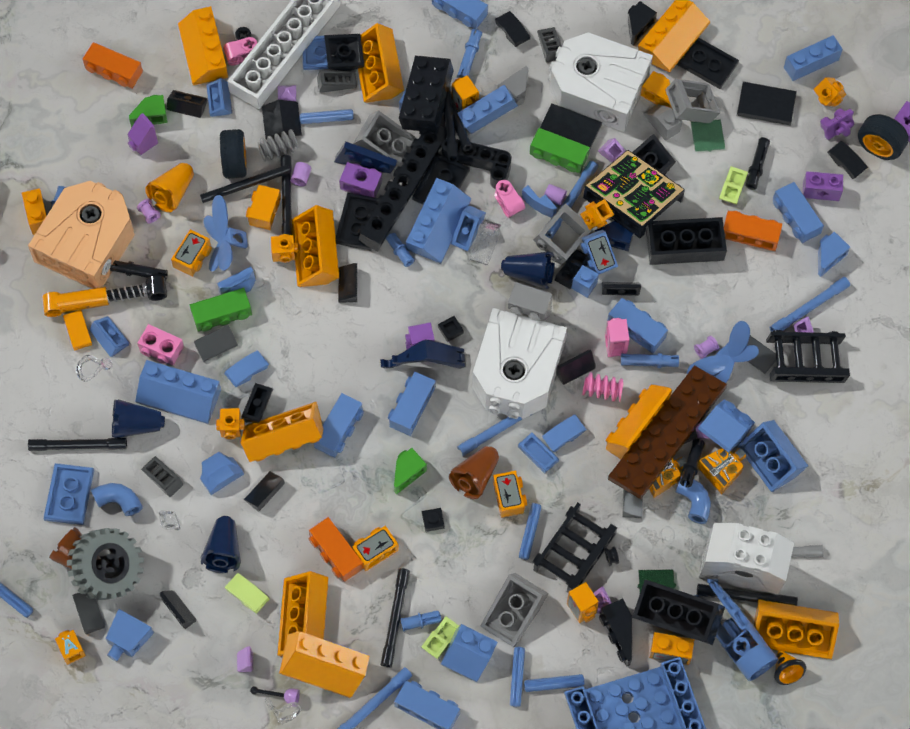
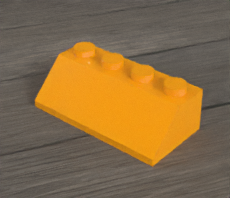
M675 0L638 44V50L653 55L651 64L670 73L707 28L710 20L694 2Z
M211 6L193 10L178 23L192 84L198 85L215 81L219 78H228L227 67Z
M376 23L360 35L364 67L358 68L363 99L366 103L392 99L404 91L393 29Z
M315 205L292 219L294 242H298L299 253H295L298 287L327 285L339 278L333 210Z
M652 384L648 389L644 388L638 397L640 400L637 404L633 403L628 409L629 414L627 417H622L616 426L618 429L615 433L611 432L606 438V450L622 459L633 443L641 436L643 430L653 420L654 416L664 406L665 402L669 400L672 389Z
M317 402L263 419L260 423L245 425L240 443L249 462L255 460L257 462L262 461L267 456L273 454L280 455L285 450L291 448L298 449L303 444L309 442H318L322 438L324 429Z
M309 571L284 578L277 656L283 657L288 634L301 631L324 639L328 577Z
M758 599L754 627L773 650L832 659L839 628V614L837 612Z
M297 631L288 634L279 674L351 698L366 675L370 656Z

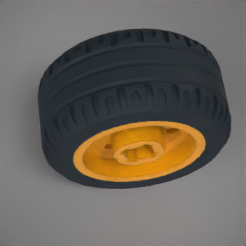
M882 114L870 115L858 131V140L861 146L867 152L883 160L897 159L909 141L908 133L902 124Z
M241 129L223 130L220 133V155L223 176L227 179L243 178L247 175L244 132Z

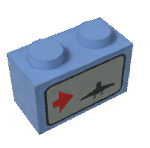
M604 230L582 237L583 243H581V248L584 254H588L589 261H587L589 269L601 274L618 267Z

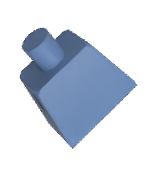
M119 609L106 636L108 644L112 646L107 656L116 662L122 653L133 657L153 635L152 627Z

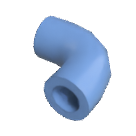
M693 479L692 486L688 488L685 487L687 481H685L684 486L679 481L675 493L686 496L691 501L688 518L695 523L706 524L711 508L708 491L695 479Z
M108 483L91 490L99 508L108 503H117L120 505L125 516H132L143 509L134 491L123 484Z

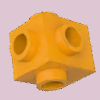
M825 77L813 89L819 96L818 100L824 106H837L846 95L843 85L836 81L835 78Z
M605 199L597 204L594 201L585 206L586 210L580 214L589 230L594 227L600 229L608 224L606 220L614 215Z
M281 234L271 237L273 262L281 261L287 263L295 260V253H299L298 242H294L293 235Z
M240 408L220 409V419L216 420V429L220 431L222 438L235 439L236 437H241V430H245V420L241 418Z

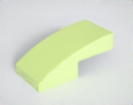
M730 166L719 199L737 205L748 172Z
M239 573L224 587L227 592L239 599L244 606L256 614L270 600L267 595Z
M445 616L421 648L438 660L448 648L459 625Z

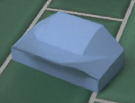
M249 267L217 283L220 294L222 295L244 288L246 293L251 291L256 281L254 271Z
M217 452L202 462L200 480L210 495L243 476L244 472L233 457H227L221 452Z

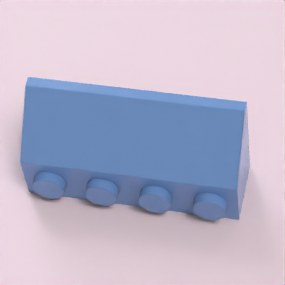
M436 178L406 240L407 250L441 264L452 242L462 211L469 206L471 198L454 184Z
M146 360L139 378L135 402L209 424L221 392V386L217 380Z

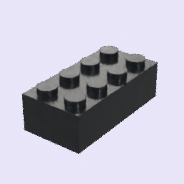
M415 55L399 114L402 129L438 133L454 72L451 59Z
M723 217L653 221L646 228L650 265L724 261L727 248Z
M645 579L632 618L713 645L725 606Z

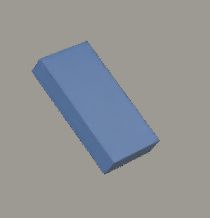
M533 433L518 444V448L544 474L559 462V459Z

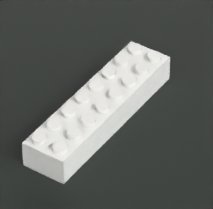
M291 0L227 81L229 92L255 108L260 109L303 54V51L308 48L314 37L318 35L340 7V0Z

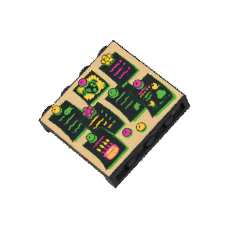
M626 150L585 185L583 198L590 203L594 201L596 204L605 199L614 213L611 218L638 238H641L645 235L646 227L675 201L680 203L683 201L685 189L669 179L665 174L653 168L652 165L643 161L636 154Z

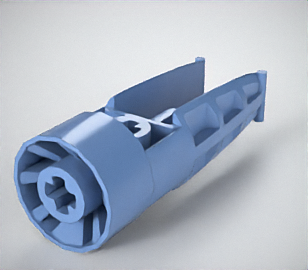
M708 579L707 582L732 617L726 620L724 624L721 625L720 623L716 637L748 681H752L774 666L778 658L740 607L736 605L729 594L717 583L718 579Z

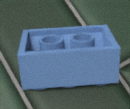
M775 420L763 422L737 446L746 453V459L771 492L796 478L808 467V464Z

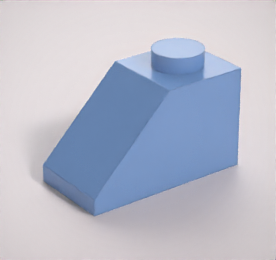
M470 205L462 211L451 244L468 251L480 231L486 212Z
M835 232L830 236L825 235L820 240L821 244L818 250V275L820 277L847 256L850 246Z

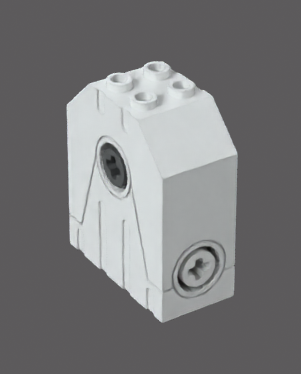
M589 32L565 40L562 47L559 46L557 49L556 61H552L549 67L548 81H550V91L557 105L600 121L602 125L611 126L613 129L625 132L641 95L642 86L650 75L653 55Z
M493 308L475 363L472 388L484 408L493 414L501 413L513 419H518V417L524 419L546 408L557 373V366L565 346L567 327L533 320L526 316Z
M714 523L707 539L699 578H717L718 583H726L758 593L778 595L787 579L794 542L776 532L763 531V529L747 527L739 523Z

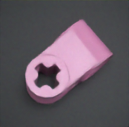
M246 37L226 43L223 46V50L228 64L235 66L242 63L256 46L257 40L253 37Z
M501 180L496 184L495 199L507 217H511L525 209L522 198L517 194L509 181Z

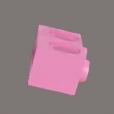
M613 318L607 321L605 332L607 356L614 357L621 356V353L627 354L630 340L627 319Z
M149 324L137 343L143 355L147 357L153 356L165 365L167 363L174 365L184 348L181 338ZM149 341H156L152 345L147 344ZM167 348L173 349L171 352H164Z

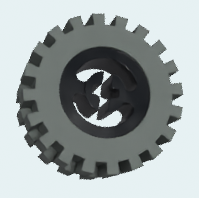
M104 528L80 536L81 540L74 542L73 546L76 548L71 549L68 554L73 556L72 560H67V566H72V571L67 572L69 577L74 576L75 580L71 581L73 586L80 587L77 590L81 594L87 593L86 597L90 599L106 600L127 595L126 592H130L135 588L133 584L139 583L141 579L137 577V574L143 573L144 568L139 567V563L144 562V557L139 558L138 553L142 552L140 547H134L137 541L134 538L128 539L129 534L127 532H119L120 529ZM104 549L110 551V554L100 556L101 559L96 560L99 553ZM113 568H118L117 572L113 577H105V573L114 572L115 570Z

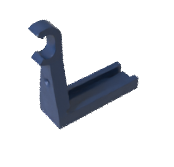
M426 339L399 355H392L391 360L380 359L381 368H394L402 364L424 361L458 369L466 367L465 363H462L465 362L463 348Z

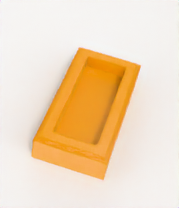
M78 310L63 315L74 351L91 346L92 342L82 311Z

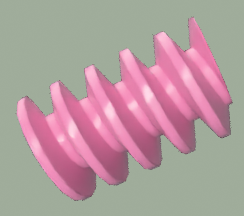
M590 372L588 377L585 378L582 395H585L588 391L589 397H592L594 392H596L597 398L604 394V400H607L611 395L612 401L619 397L620 402L624 385L623 379L620 378L618 383H616L615 377H612L609 382L607 375L601 380L600 374H597L594 379L593 373Z

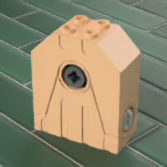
M92 181L64 188L28 244L34 262L92 289L103 287L112 273L110 271L111 265H115L113 264L115 260H120L135 235L123 195L117 190L112 191L106 188L102 183H94Z

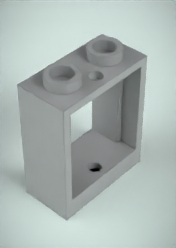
M675 78L665 89L676 119L710 124L720 114L708 83ZM688 96L697 98L700 108L692 107Z
M565 203L533 240L541 250L553 252L554 258L551 257L554 262L562 264L581 244L582 237L587 236L592 229L589 230L584 220ZM559 218L580 235L566 253L545 236Z

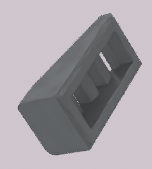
M555 27L537 30L545 61H555L557 50H549L558 49L559 46L562 47Z
M319 70L317 76L319 92L357 88L355 71Z
M156 456L141 469L169 497L173 496L183 486L181 479ZM157 465H159V467H158L153 473H151V471H152Z

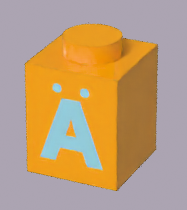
M74 630L63 631L58 635L59 637L55 638L67 665L86 656Z

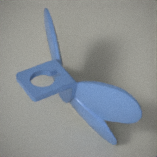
M217 195L212 203V216L207 215L204 218V226L209 235L218 242L210 258L209 270L215 271L219 266L222 271H225L229 268L233 259L230 245L246 249L248 244L245 231L228 228L227 205L221 195ZM235 234L240 235L242 243L238 242L233 236Z
M745 321L737 322L731 331L729 342L716 355L700 359L691 364L687 374L695 365L726 383L730 378L735 362L749 361L759 354L757 346H747L750 337L749 325Z

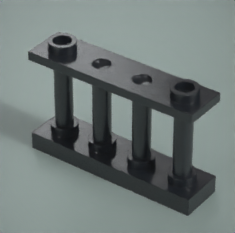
M782 330L770 332L766 343H775L777 366L769 374L770 382L845 383L850 376V370L840 366L838 344H841L846 337L845 333L837 331L828 333L783 332ZM782 343H793L796 367L785 366ZM801 344H812L813 368H805L803 366ZM820 344H830L832 368H824L822 366Z
M578 502L575 507L571 506L565 515L567 518L542 554L538 553L533 560V571L537 573L542 566L566 582V585H568L567 593L584 582L605 551V548L608 547L616 535L618 528L613 524H610L608 528H602L579 513L581 504ZM576 520L598 534L600 538L598 543L592 544L568 529L572 521ZM564 535L588 550L589 556L587 559L583 558L581 560L557 543ZM553 550L576 565L577 569H579L576 575H569L546 560L551 551Z

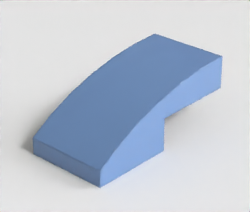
M529 185L522 189V199L543 215L551 218L554 216L557 207L546 194L539 198Z
M257 350L231 366L224 374L235 387H238L250 381L253 375L267 369L269 363Z
M573 415L556 425L542 437L551 450L556 452L569 441L575 440L587 429L579 418Z

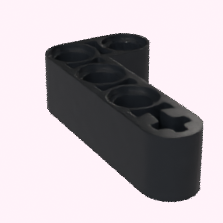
M444 139L442 142V156L448 158L447 139ZM456 139L459 151V160L456 162L491 171L490 184L494 189H496V184L499 181L508 180L512 159L509 152L472 142V149L464 151L460 140Z

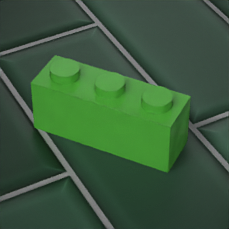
M538 128L530 145V155L536 159L546 160L552 165L564 167L570 172L581 173L589 156L590 147Z
M244 288L189 304L198 332L209 331L212 327L219 325L225 326L231 321L244 320L252 315L251 306Z

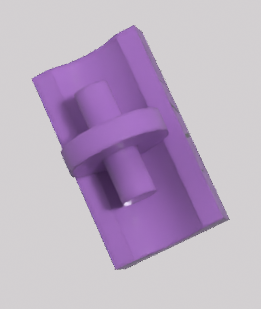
M840 108L835 111L832 120L828 117L821 119V128L824 130L825 138L829 140L840 134L846 137L850 135V128L854 125L852 117L854 111L851 109L845 111Z

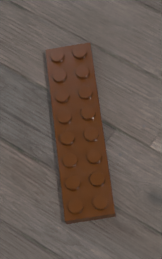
M694 365L672 393L669 400L665 402L647 428L643 430L641 436L633 443L629 451L608 475V480L637 498L642 499L727 388V384Z

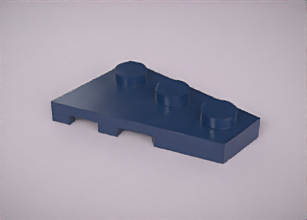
M345 141L335 156L334 162L345 165L347 162L357 163L364 168H372L382 173L391 174L396 167L397 160Z

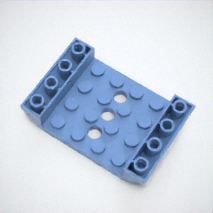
M681 657L661 662L658 668L585 689L582 686L564 692L576 729H706ZM630 694L633 697V702L629 704L623 702L622 696ZM631 713H637L640 720L633 723L629 720L628 716Z

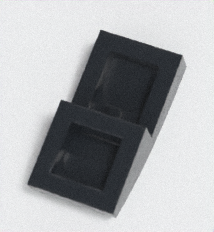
M511 11L495 18L496 25L505 32L506 38L515 47L531 39L524 26Z
M839 141L827 152L837 166L842 165L852 179L868 168L864 161L843 141Z
M576 249L557 273L554 281L571 289L573 278L581 266L588 265V255Z

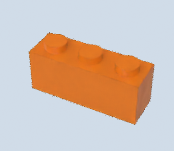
M94 42L83 57V63L87 71L100 74L107 80H114L123 87L128 86L133 89L143 73L141 62Z
M738 211L727 212L724 223L726 240L776 251L782 223H778L776 220L761 219L755 215H745Z
M329 517L309 530L310 537L308 539L314 548L318 547L320 549V556L325 563L329 562L333 567L331 570L337 579L341 578L345 582L363 569V562Z

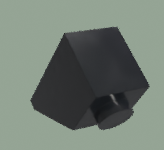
M641 1L636 5H632L628 11V28L630 42L633 46L656 21L657 12Z

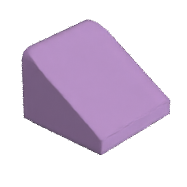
M616 138L608 140L598 152L612 163L625 152V149Z
M250 646L237 653L238 672H252L253 652Z

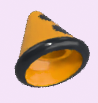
M783 651L777 652L778 661L776 662L774 673L775 681L780 685H789L800 680L807 669L805 662Z

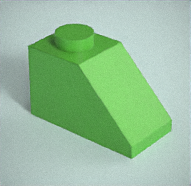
M152 95L145 97L129 115L131 128L142 113L153 125L168 123L164 96Z
M410 448L408 451L404 450L398 455L394 480V492L396 494L427 472V464L413 448Z

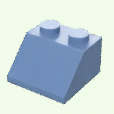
M724 399L716 405L698 427V430L729 453L746 438L755 422L747 414L738 410L733 403Z
M461 624L453 635L441 665L477 682L498 642Z

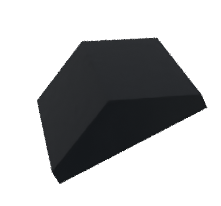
M360 33L324 35L328 69L351 71L364 67Z
M276 100L262 106L266 140L268 136L274 139L275 134H278L281 138V132L283 131L288 135V130L290 129L294 132L295 136L302 135L298 102Z
M654 134L632 152L662 174H666L676 162Z

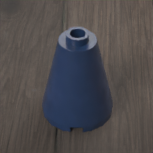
M539 252L507 256L505 260H502L501 270L504 271L505 275L542 289H549L550 287L547 284H552L555 263L551 262V257L554 258L553 252Z
M119 399L114 400L112 437L120 438L160 431L161 427H164L165 416H161L160 411Z
M221 516L216 519L201 555V565L204 563L209 571L228 573L229 569H233L234 572L240 567L241 560L236 524L229 516Z

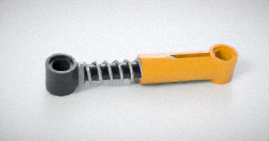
M155 275L147 278L146 283L141 285L123 286V288L117 287L116 289L110 288V290H107L106 287L62 294L48 292L42 296L44 315L47 317H57L62 315L63 312L107 306L114 300L116 302L120 299L124 301V299L128 298L130 300L133 297L137 299L139 296L159 301L167 297L165 278Z

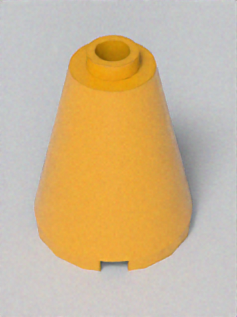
M180 163L148 183L145 187L147 197L156 202L155 206L169 213L177 209L194 176L192 166L187 163Z

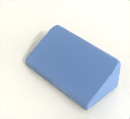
M219 78L206 84L210 116L232 114L228 82Z
M108 316L93 321L90 332L110 357L129 346L128 340Z

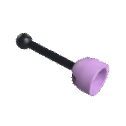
M256 686L250 689L252 694L261 693L284 697L287 704L297 706L300 696L299 689H288L285 693L262 690Z

